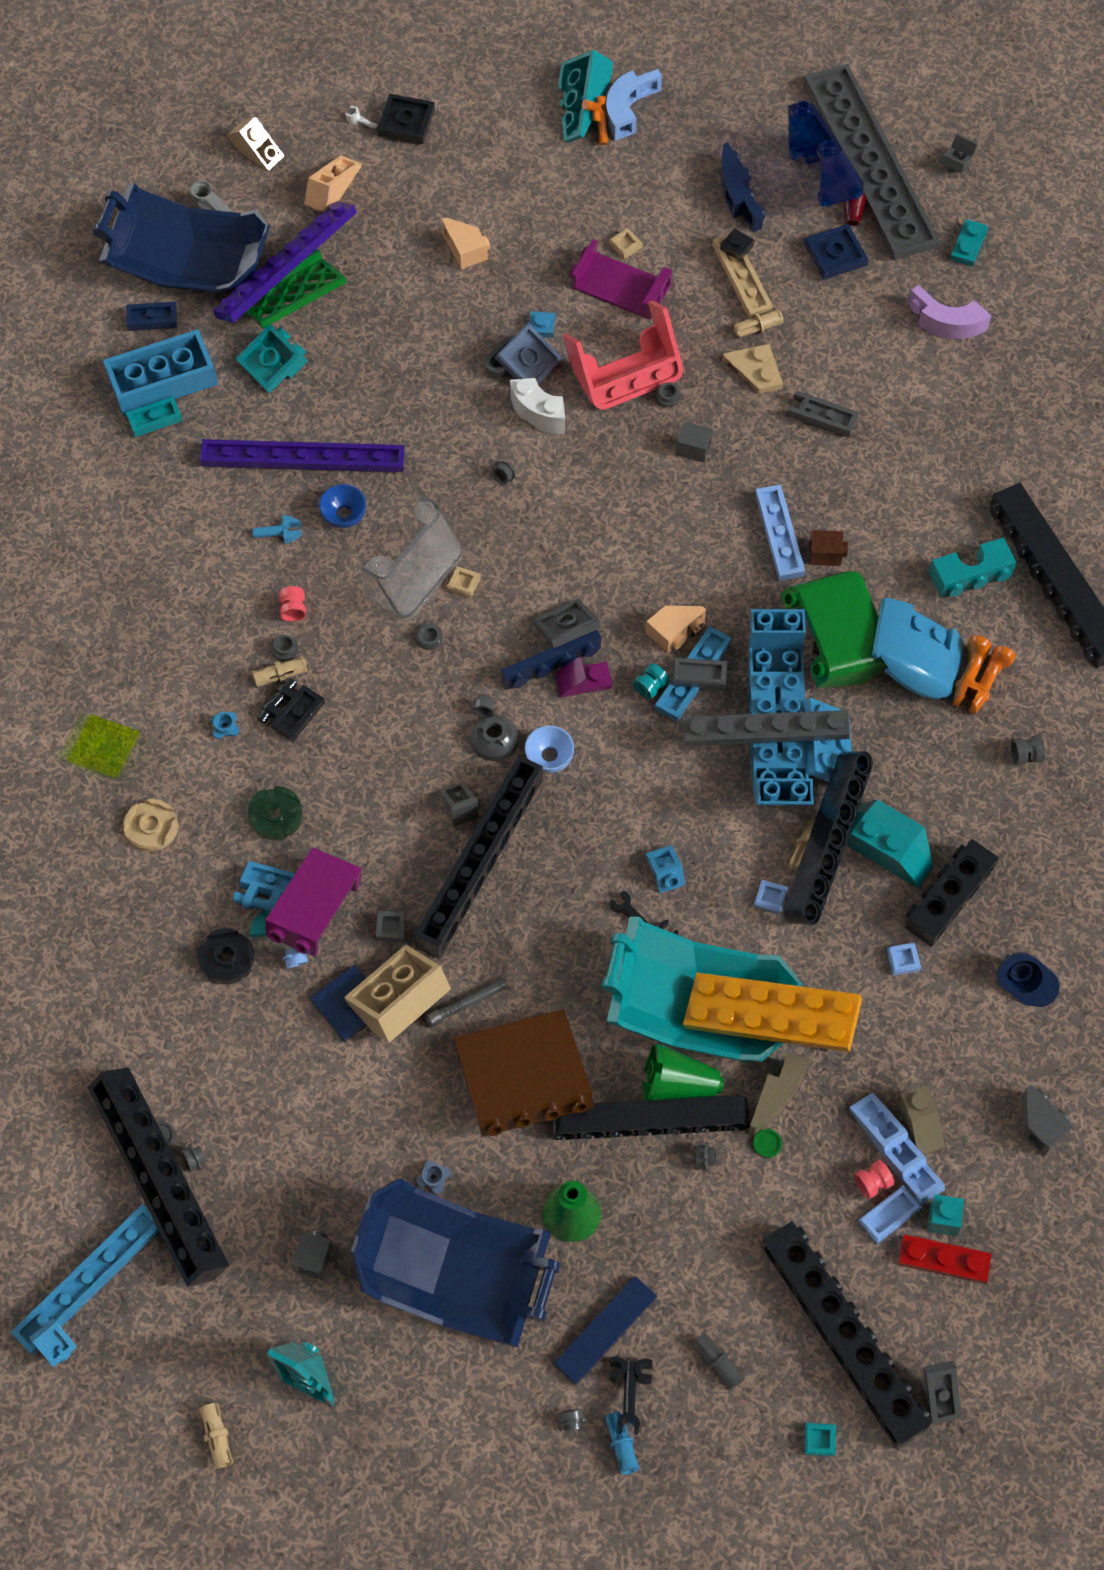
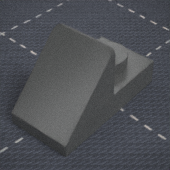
M948 1361L923 1367L924 1379L920 1380L932 1425L962 1418L957 1371L954 1362Z

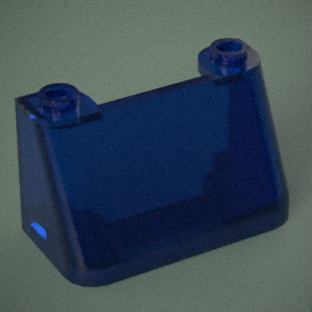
M799 101L798 103L788 105V153L792 160H796L797 156H802L806 158L807 164L820 162V192H817V201L821 207L861 197L864 192L863 180L816 107L808 101Z

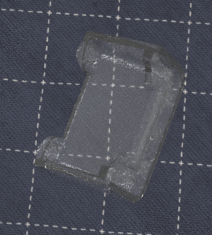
M423 496L414 509L416 520L424 525V527L395 561L385 556L373 557L362 569L366 601L400 622L412 621L453 573L456 566L463 560L462 545L439 505L426 496Z

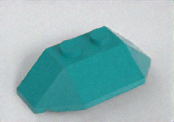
M878 799L859 805L846 845L919 889L933 868L925 827Z

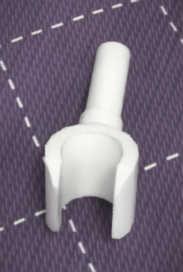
M356 106L349 107L351 114L345 113L349 124L356 125L360 123L374 130L378 127L377 124L360 116Z

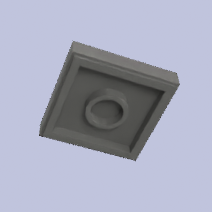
M576 599L532 619L535 628L553 648L601 628L600 620L580 599Z

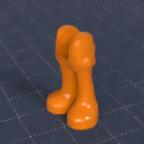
M971 635L967 642L970 654L969 662L963 676L954 685L955 692L952 705L959 708L966 696V691L976 695L969 709V713L973 715L979 711L984 702L989 700V691L998 673L1002 669L1011 666L1016 658L1015 652L1010 648L996 646L991 653L980 682H975L974 680L992 646L987 638L980 635Z

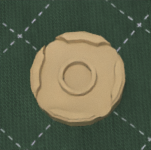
M156 799L144 800L143 803H137L132 806L126 813L123 822L125 836L130 844L139 850L150 852L163 849L169 845L177 835L179 826L177 815L172 807L164 801Z

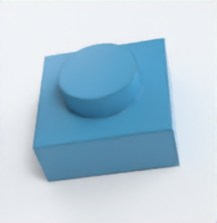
M531 311L530 325L543 338H553L555 313Z

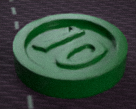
M763 1129L755 1135L753 1147L761 1157L772 1158L781 1151L782 1139L776 1131Z

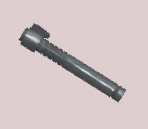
M502 978L451 1003V1005H447V1007L445 1006L438 1010L432 1005L424 1012L425 1021L429 1027H435L443 1023V1020L508 988L505 979Z

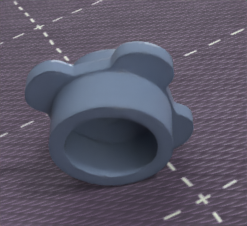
M427 1161L424 1164L422 1176L417 1178V1184L420 1188L427 1187L434 1194H440L444 1191L443 1185L446 1179L450 1178L451 1172L447 1167H442L433 1161ZM436 1175L437 1178L432 1180L431 1176Z

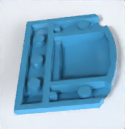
M883 598L872 651L873 657L878 659L881 656L888 666L884 671L909 691L935 700L941 697H948L947 700L953 699L954 685L959 679L964 649L962 637L954 628L948 630L913 610L914 605L891 598Z

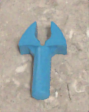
M282 515L283 522L280 525L253 528L252 536L254 538L281 536L284 538V543L288 544L299 538L302 534L301 530L289 531L287 529L290 527H301V523L293 517Z

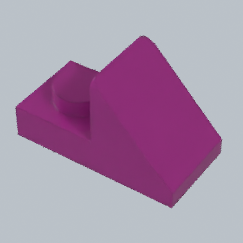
M579 657L555 673L560 698L612 689V680L607 661L583 665L582 657Z

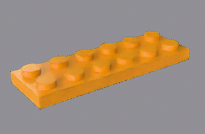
M696 973L683 1025L686 1029L850 1052L862 997L860 994Z

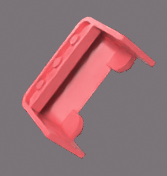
M653 300L649 301L648 304L654 326L646 328L641 333L639 338L641 351L599 368L596 359L584 353L581 341L569 334L563 335L572 370L592 405L605 410L656 390L663 383H674L680 379L683 374V365L667 307Z

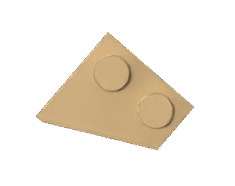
M769 344L723 353L724 362L732 365L738 371L737 374L743 380L748 381L758 394L783 389V382Z

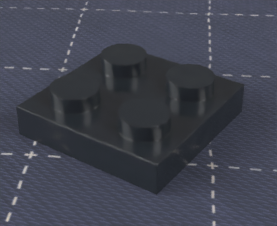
M389 93L377 128V135L424 144L435 111V102Z

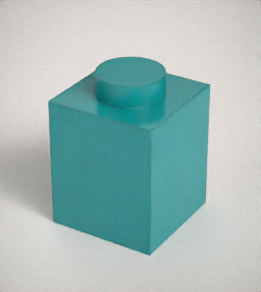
M935 1194L930 1202L927 1232L957 1236L962 1227L964 1199Z

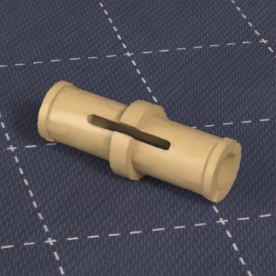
M303 656L283 663L277 661L274 662L275 665L252 671L257 687L279 680L284 682L286 681L285 678L308 672Z
M211 1403L202 1406L199 1411L206 1432L204 1439L205 1443L209 1444L214 1469L232 1465L234 1462L227 1440L229 1434L222 1423L219 1404Z

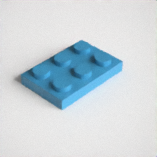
M813 698L803 701L804 712L841 710ZM851 737L845 740L806 741L808 775L829 782L838 755L842 752L852 751Z

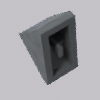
M465 782L439 790L453 827L479 818L477 798Z

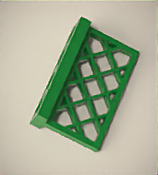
M316 249L247 310L243 316L248 315L260 327L265 328L347 283L346 278L322 258L320 251ZM319 280L318 283H309L310 281ZM277 303L275 306H268V304ZM263 314H270V315H268V316L262 318Z

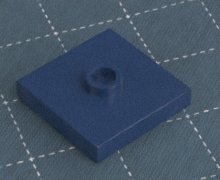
M849 224L804 238V245L824 280L868 265L869 259Z
M356 965L349 968L310 997L313 1005L344 1042L367 1026L344 999L347 994L366 979Z

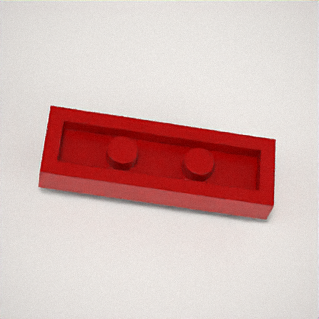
M904 1234L898 1265L986 1284L992 1253Z

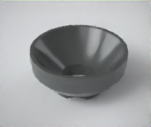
M489 715L476 722L471 732L470 742L474 752L479 757L489 761H500L510 757L515 752L519 744V734L515 724L510 719L500 715ZM492 726H498L502 729V734L499 737L492 738L487 735V729Z

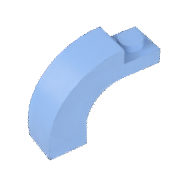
M658 69L646 72L638 77L632 70L618 78L611 86L606 100L607 127L614 141L636 133L637 118L630 106L640 98L661 91L662 75Z

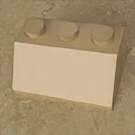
M405 945L347 994L344 999L372 1032L390 1043L451 988L440 965Z

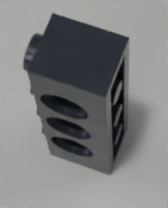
M973 839L966 846L963 844L959 846L953 855L954 862L950 866L948 864L943 866L937 875V878H939L938 882L935 885L930 883L921 895L923 898L922 902L919 905L914 903L905 915L908 919L905 929L931 947L934 946L995 869L999 860L998 856ZM959 869H967L971 874L965 875ZM950 888L954 890L956 894L949 895L944 891V889ZM935 908L939 911L940 914L933 915L928 911V909Z

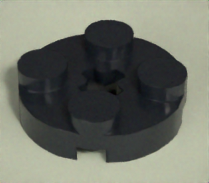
M223 928L215 930L207 936V939L198 949L197 958L202 973L209 981L218 984H233L250 974L255 960V953L252 943L247 937L235 929ZM223 951H228L230 955L234 954L233 958L228 962L219 960V957L223 956Z

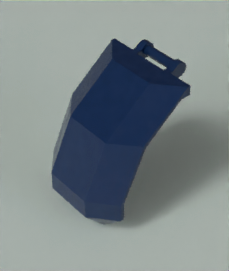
M135 183L127 185L123 197L113 190L107 192L105 197L106 204L100 220L95 224L92 232L96 237L106 241L99 259L101 264L161 287L221 292L238 287L253 275L270 225L256 209L237 213L188 208L142 190ZM116 207L119 211L112 230H110L108 224Z
M397 1178L369 1195L351 1250L352 1261L361 1292L367 1296L439 1326L518 1348L526 1319L539 1322L545 1321L547 1314L545 1311L554 1275L559 1272L561 1265L556 1260L544 1258L551 1235L546 1230L534 1229L474 1212L416 1188L401 1178ZM543 1270L534 1305L529 1307L538 1272Z

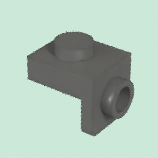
M957 134L951 148L943 154L940 164L946 166L949 171L962 173L970 165L978 143Z

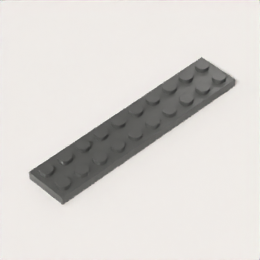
M849 64L805 75L804 83L857 188L864 191L866 196L865 204L893 259L896 260L938 248L940 240Z

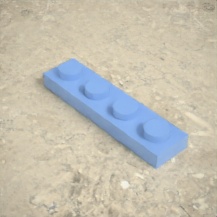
M781 485L756 489L755 495L779 581L804 577L805 569Z

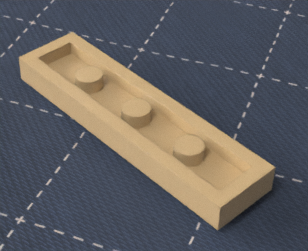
M728 235L713 239L712 246L749 319L754 318L755 314L763 315L772 312L773 305L747 254L741 261H738L720 250V244Z

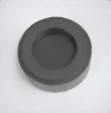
M435 624L421 626L416 634L417 643L425 650L437 649L443 641L442 630Z

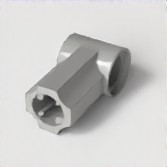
M198 181L192 185L193 208L234 212L213 193L212 186L208 182Z

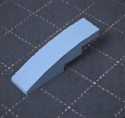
M873 1092L849 1107L857 1122L891 1169L921 1205L932 1199L935 1194L938 1195L945 1190L944 1183L926 1164V1157L908 1138V1131Z

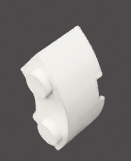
M535 378L510 380L511 401L515 411L522 420H526L535 426V429L546 433L565 434L563 397L545 393L538 386Z

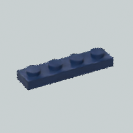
M595 630L556 648L552 647L501 670V681L506 690L511 687L519 688L525 685L528 680L534 677H545L551 670L560 666L563 668L579 657H591L601 649V636L598 630Z

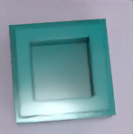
M805 1423L804 1455L835 1457L836 1424Z

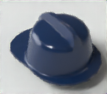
M1017 952L1012 955L1007 954L1005 960L998 968L997 978L999 984L1027 1006L1045 1007L1054 1002L1059 994L1060 985L1057 976L1029 953Z

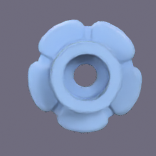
M294 948L286 950V956L282 957L286 968L308 963L307 954L299 953Z

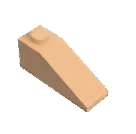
M339 156L310 176L307 182L304 205L312 207L316 212H325L332 203L340 200L359 171L362 163Z

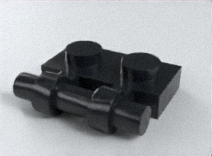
M289 678L285 684H281L276 689L277 694L270 702L267 701L261 707L262 712L257 716V719L261 723L266 724L270 718H275L271 723L272 729L294 742L325 704V698L305 685H302L295 692L294 689L298 684L295 680ZM285 700H289L288 704L281 710L279 708Z

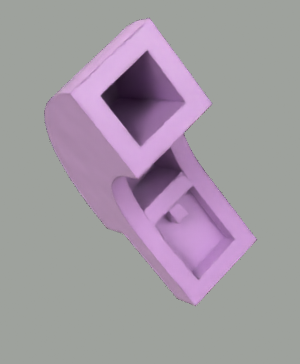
M919 285L911 290L908 304L915 314H920L918 325L926 331L944 338L964 339L979 335L988 330L991 315L975 300L962 307H948L938 303Z

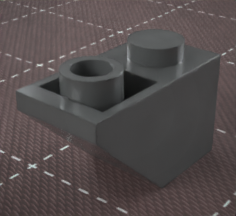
M1031 1084L1026 1088L1022 1095L1023 1136L1045 1156L1070 1132L1073 1124L1070 1123V1118L1061 1109L1057 1110L1049 1102V1098L1042 1090L1035 1089Z

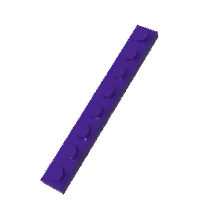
M341 201L332 203L308 227L301 230L299 235L291 242L285 244L283 249L275 256H272L259 270H256L243 284H240L232 294L223 299L213 309L215 318L234 323L357 213L355 206Z
M202 439L200 463L201 466L404 472L405 445Z

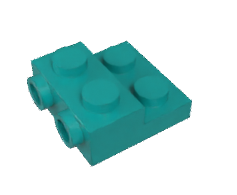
M272 324L265 327L236 358L269 393L287 375L292 378L308 362L304 357L306 351L297 342L292 345L288 341L291 336L281 326L276 329Z

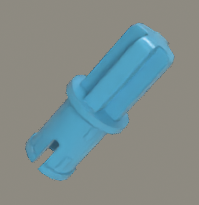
M616 1411L608 1414L605 1418L613 1442L610 1444V1447L617 1456L621 1475H629L637 1472L640 1467L632 1444L634 1440L632 1437H629L626 1424L623 1425L622 1434L617 1432V1420L622 1414Z

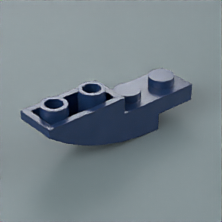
M728 142L724 143L720 174L724 199L732 216L736 218L743 215L752 231L756 232L762 229L765 213L762 206L757 205L749 188V181H751L750 171L740 162L738 152L733 150Z

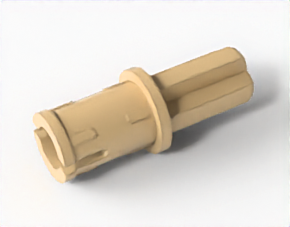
M779 309L763 315L755 314L754 318L735 324V334L739 338L756 332L761 334L765 329L783 324V316Z
M815 820L807 821L801 837L795 842L796 849L790 860V868L792 870H798Z

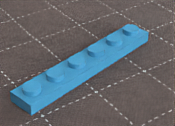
M142 1204L10 1332L32 1356L39 1350L30 1340L34 1333L52 1318L61 1327L66 1324L159 1233L148 1208Z

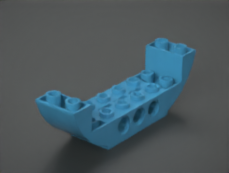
M751 609L748 666L749 714L804 712L803 645L806 635L805 609ZM806 741L750 743L751 781L756 806L814 805L813 779H809Z

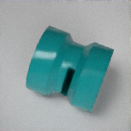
M651 663L645 668L643 675L637 676L632 681V685L636 692L646 700H652L657 695V690L669 683V677L660 666Z

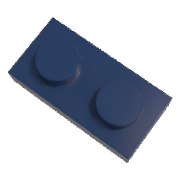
M176 301L126 305V325L128 331L177 328Z

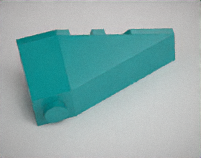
M594 49L561 63L558 86L560 91H564V98L560 100V106L566 110V114L562 118L564 142L567 143L583 138L593 119L592 111L583 109L582 102L584 100L596 102V97L604 96L611 82L613 61Z
M291 1342L269 1349L267 1356L280 1381L333 1407L335 1399L323 1359L318 1354L320 1350L307 1342H303L302 1345Z

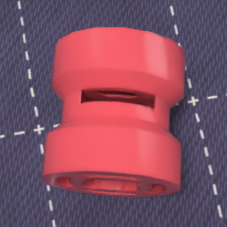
M289 586L279 591V602L282 604L280 607V617L284 621H299L306 617V607L303 604L305 592L302 588Z
M881 1160L872 1163L868 1171L860 1170L854 1174L857 1186L869 1200L877 1196L878 1189L887 1190L895 1184L890 1170Z

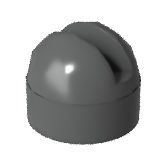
M485 694L478 695L473 702V714L476 716L492 715L494 712V702L491 697Z

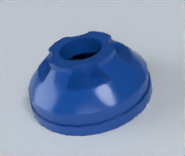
M349 484L335 485L322 494L319 502L320 513L323 519L331 526L348 528L359 523L364 517L366 500L363 493L355 486ZM346 507L351 510L352 513L347 518H340L336 514L340 508Z

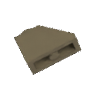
M928 1085L900 1094L896 1105L913 1144L923 1155L944 1149L945 1143L939 1112Z

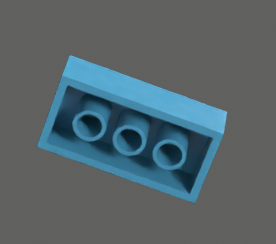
M199 329L103 360L107 377L123 416L128 411L172 396L174 399L218 385L214 365Z

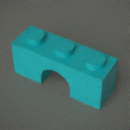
M1004 537L979 546L976 556L979 565L968 566L962 563L956 552L933 559L929 574L940 597L948 595L955 597L964 590L970 588L980 589L989 582L995 580L1002 582L1009 579L1014 572L1016 561Z

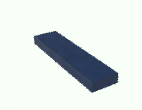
M634 1276L554 1362V1365L570 1381L577 1385L657 1299V1295Z

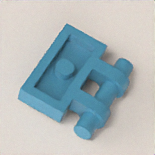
M249 861L239 881L240 888L247 891L245 894L235 892L233 902L242 904L243 908L250 910L257 908L265 910L266 914H270L295 873ZM259 893L271 897L269 900H266L256 896Z

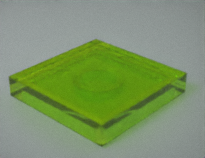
M90 714L67 759L73 764L118 779L140 736L139 730Z

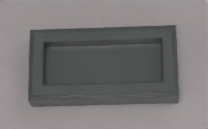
M674 657L672 685L726 688L727 661Z

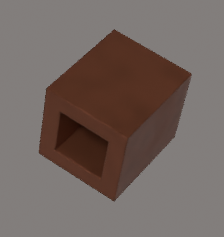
M812 530L810 565L841 566L842 558L847 557L848 542L843 541V531Z

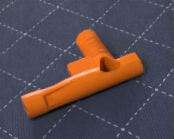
M597 96L596 102L584 100L582 108L592 111L593 121L598 123L599 145H607L606 97Z

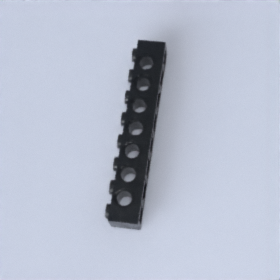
M518 755L414 934L416 948L438 959L442 957L542 783V765Z
M129 1067L102 1071L87 1088L186 1286L190 1287L215 1280L229 1266V1263Z
M793 1221L764 1238L761 1248L898 1450L929 1429L931 1426L929 1422L931 1419L926 1408L922 1404L917 1405L911 1396L913 1391L909 1383L903 1377L900 1379L893 1370L895 1364L887 1352L882 1353L876 1345L878 1340L869 1326L864 1327L859 1320L860 1313L852 1301L847 1302L841 1293L843 1288L835 1276L830 1277L824 1268L826 1263L818 1251L813 1252L807 1243L809 1238L801 1226L796 1227ZM792 1251L799 1252L803 1257V1261L799 1263L792 1262L788 1257V1253ZM808 1276L816 1277L820 1282V1286L816 1288L809 1287L805 1283V1278ZM825 1301L833 1302L837 1307V1311L834 1313L824 1311L822 1303ZM842 1326L851 1328L854 1332V1337L850 1339L842 1337L839 1333V1328ZM856 1353H868L871 1357V1363H860L856 1358ZM877 1377L884 1378L889 1384V1389L884 1391L877 1389L874 1385V1379ZM894 1403L902 1404L906 1409V1416H896L892 1412L891 1405Z

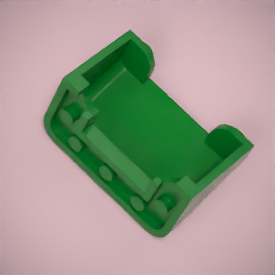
M845 571L793 585L780 594L786 609H805L806 620L820 652V655L814 659L811 666V674L817 688L862 685L887 667L881 656L875 659L872 655L879 616L864 579L859 572Z

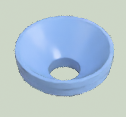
M550 725L542 726L528 736L525 744V753L527 759L543 766L544 773H555L566 768L571 762L574 755V743L571 736L562 728ZM553 749L557 752L558 756L554 761H545L542 758L543 751Z

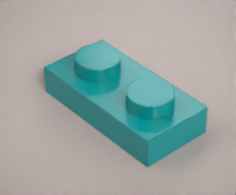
M966 219L950 260L973 267L989 226Z
M173 396L126 412L135 437L183 421Z

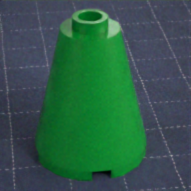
M655 1044V1046H651L644 1071L647 1072V1082L642 1081V1096L644 1100L716 1097L717 1093L721 1094L724 1086V1077L720 1076L719 1070L664 1045Z
M567 1181L547 1197L543 1206V1219L549 1232L559 1240L565 1242L583 1241L591 1236L600 1224L601 1207L597 1197L578 1181Z

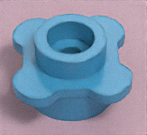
M220 712L211 718V724L214 725L213 736L216 739H222L223 736L238 735L239 727L236 726L235 722L237 715L233 712Z

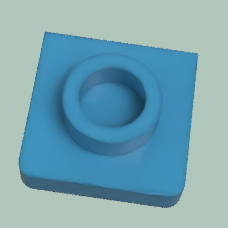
M672 845L646 853L647 862L656 877L657 888L660 893L685 885L683 866Z
M54 1318L30 1337V1340L53 1367L67 1360L72 1351L77 1348Z

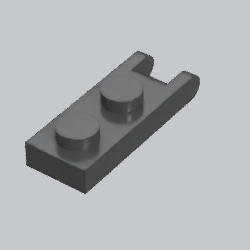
M800 391L794 393L793 398L801 402L798 409L791 406L788 407L786 411L788 416L847 437L850 436L858 419L859 412Z

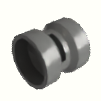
M1040 735L1030 736L1027 740L1022 738L1011 740V753L1015 765L1026 764L1027 761L1031 760L1034 763L1044 761L1045 748Z

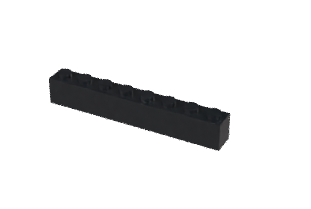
M1017 483L994 493L989 507L992 517L999 520L1003 526L1004 535L1015 544L1019 558L1025 559L1031 576L1035 580L1038 579L1042 585L1044 596L1048 600H1052L1058 617L1061 620H1065L1069 626L1071 637L1082 646L1086 660L1092 661L1096 669L1103 666V605L1022 484Z

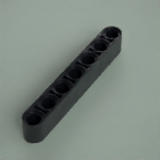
M866 751L842 752L837 757L784 907V917L790 924L814 925L822 915L872 771L873 759Z
M745 1096L593 1103V1108H589L582 1113H571L550 1121L551 1138L553 1140H563L562 1137H565V1140L591 1139V1136H594V1139L620 1137V1134H623V1137L649 1136V1133H652V1135L678 1134L677 1131H680V1134L705 1133L706 1130H709V1132L735 1131V1128H738V1131L750 1128L748 1099Z

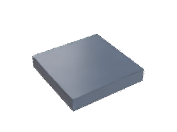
M529 322L495 356V359L515 379L535 378L537 384L563 359Z

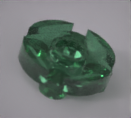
M274 786L275 789L260 790L252 797L248 805L249 822L259 836L269 840L282 841L292 835L301 825L303 809L298 796L292 790L281 786ZM278 808L281 809V816L271 818L270 810L276 811Z

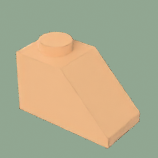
M449 218L442 219V234L461 269L488 260L490 244L486 235L482 236L478 227Z

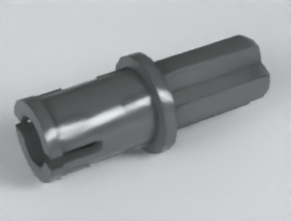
M703 1334L695 1340L693 1345L710 1365L709 1370H714L726 1383L730 1391L745 1379L727 1358L729 1356L728 1353L724 1354L708 1334Z

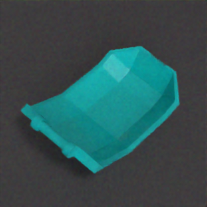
M629 917L626 935L622 933H614L612 935L611 944L613 948L607 976L603 978L601 985L604 991L612 994L607 1018L608 1023L670 1047L738 1061L762 1062L784 1044L781 1042L686 1029L683 1025L696 973L802 987L803 983L780 955H758L694 942L646 923L640 917Z

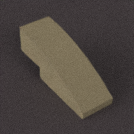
M788 1052L780 1076L767 1075L749 1128V1135H756L784 1110L799 1088L810 1059Z

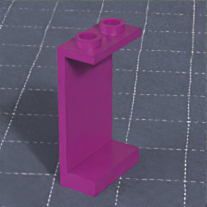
M592 239L589 246L583 248L578 264L572 266L569 278H571L572 289L651 320L652 315L648 302L653 300L659 304L661 303L671 286L672 270L663 267L657 277L597 253V240Z
M312 847L266 918L265 936L276 943H283L293 947L299 953L316 957L319 939L350 890L355 892L358 890L361 884L362 868Z

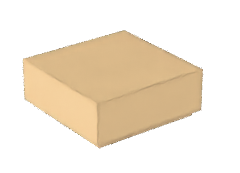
M628 228L609 239V245L623 259L643 247V243Z
M456 566L447 585V591L471 599L481 575Z

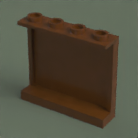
M564 1009L454 1038L458 1060L461 1063L481 1137L496 1136L504 1131L526 1128L534 1123L545 1120L552 1121L560 1116L582 1113L594 1107L592 1090Z

